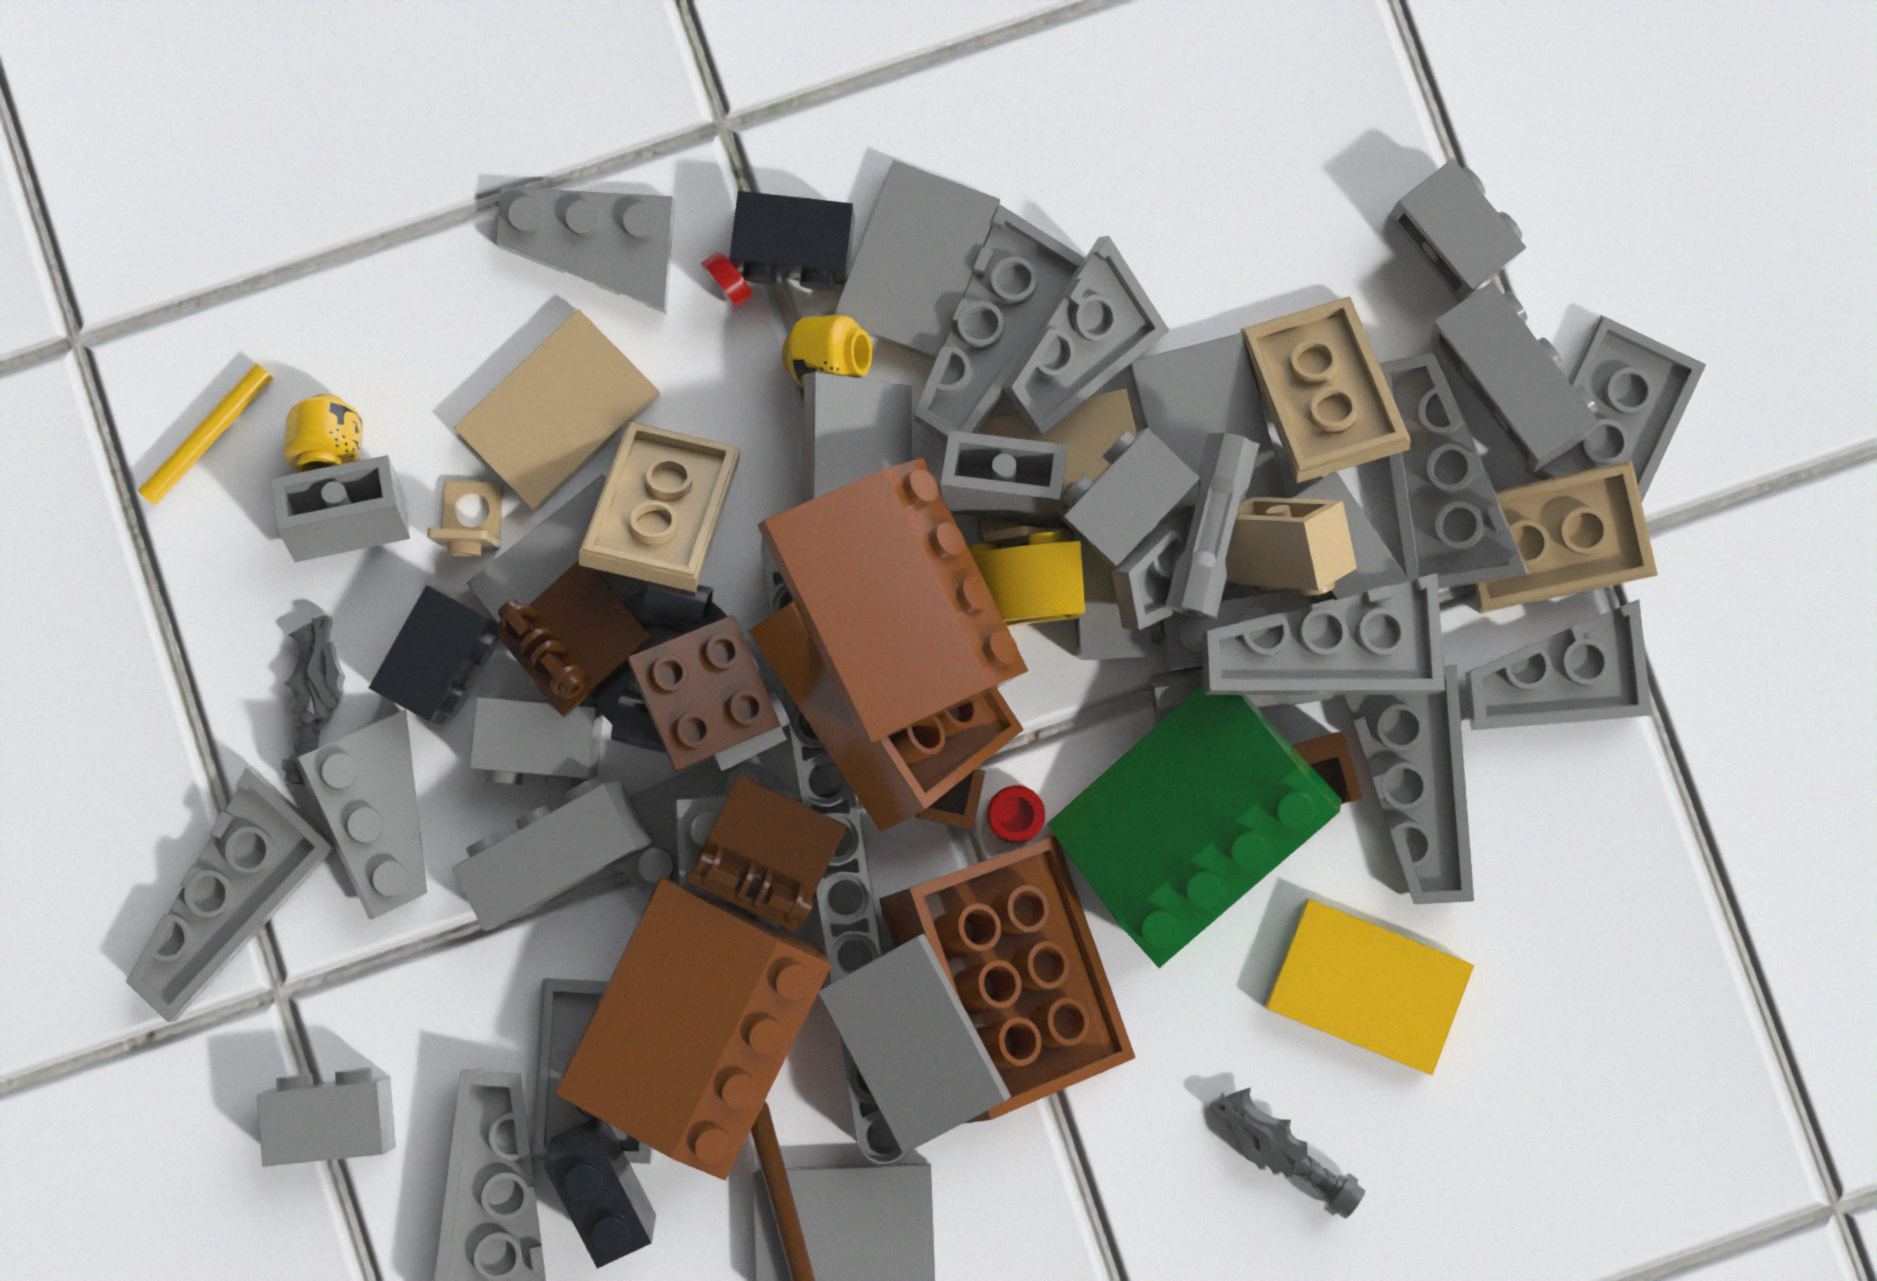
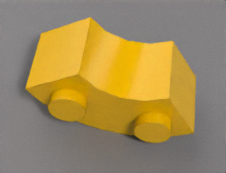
M1046 532L1029 535V545L999 549V544L993 543L967 545L1007 628H1015L1032 623L1078 619L1085 614L1080 541L1064 542V533Z

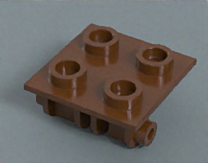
M579 560L529 605L519 603L513 599L504 603L498 611L502 630L496 635L564 718L627 662V657L637 653L652 639V636L594 568L579 565Z
M734 615L626 658L674 772L781 726Z
M738 775L687 882L792 931H796L799 923H804L809 916L814 903L811 899L848 825Z

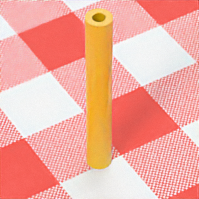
M255 363L137 491L156 506L274 378L260 365Z

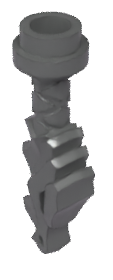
M329 615L311 618L312 623L306 624L288 634L295 639L298 645L299 657L294 672L284 684L290 687L294 693V700L289 710L299 719L297 722L294 754H289V759H282L281 770L285 771L284 782L306 785L294 759L318 749L321 721L326 722L331 719L330 711L337 707L336 696L339 697L344 692L343 684L346 676L338 661L333 642H330V630L333 620Z
M1251 1087L1233 1092L1226 1097L1224 1092H1222L1219 1098L1209 1103L1208 1106L1212 1111L1228 1121L1227 1127L1239 1142L1245 1158L1255 1163L1260 1171L1266 1170L1267 1166L1271 1169L1273 1176L1280 1175V1172H1282L1286 1179H1291L1292 1175L1295 1174L1305 1183L1312 1185L1311 1187L1320 1194L1324 1195L1323 1201L1326 1202L1324 1210L1332 1216L1337 1213L1344 1219H1347L1357 1208L1366 1192L1364 1188L1358 1185L1359 1179L1351 1173H1347L1345 1176L1340 1174L1337 1177L1327 1168L1320 1166V1163L1308 1155L1307 1141L1299 1140L1291 1133V1119L1275 1118L1256 1108L1250 1097Z

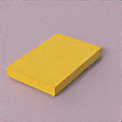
M1306 898L1264 1008L1433 1076L1474 964Z

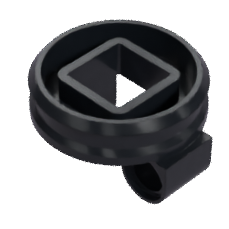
M649 582L647 590L636 593L622 601L647 632L652 631L676 638L728 617L721 608L712 602L715 590L712 587L698 584L696 592ZM627 661L591 693L603 716L612 724V741L667 754L641 692L632 690L635 678Z

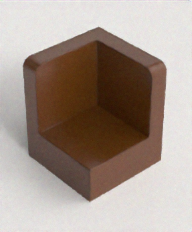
M1343 731L1292 744L1297 752L1342 800L1341 804L1362 800V794Z
M975 769L928 808L915 814V818L973 830L986 771Z

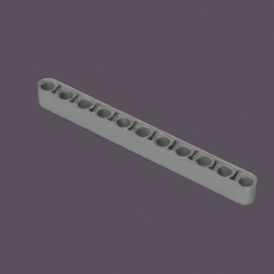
M762 539L761 555L771 615L783 608L785 601L791 594L764 539ZM783 685L802 804L848 825L853 835V844L850 850L842 856L832 857L816 889L826 953L832 963L829 970L832 984L852 973L842 966L839 959V951L845 942L849 940L865 942L871 949L872 961L883 956V949L858 798L844 777L843 786L835 796L821 798L813 791L811 786L813 772L820 766H836V764L819 739H810L803 733L801 726L804 715ZM842 880L856 883L863 895L860 909L850 915L837 912L830 902V892L833 886ZM840 1035L859 1148L868 1160L877 1164L896 1162L904 1156L898 1144L889 1149L875 1146L869 1138V1126L874 1121L885 1118L869 1088L865 1087L860 1081L859 1069Z

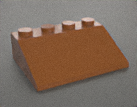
M924 457L878 471L767 518L757 525L864 746L978 699L1029 671Z
M792 601L748 630L880 833L928 808L1024 730L999 690L995 689L978 699L864 746L795 602Z
M1055 836L879 898L896 948L921 934H925L1011 1095L1005 1102L965 1123L993 1120L1136 1058L1062 849Z
M660 876L565 1068L555 1093L667 1157L726 1180L832 963L819 945Z

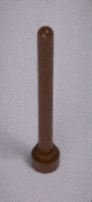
M765 1101L750 1131L790 1281H815L769 1106Z

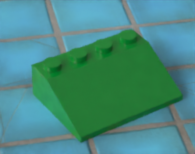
M1203 683L1047 823V826L1117 923L1160 969L1340 813L1342 800L1246 695H1204Z

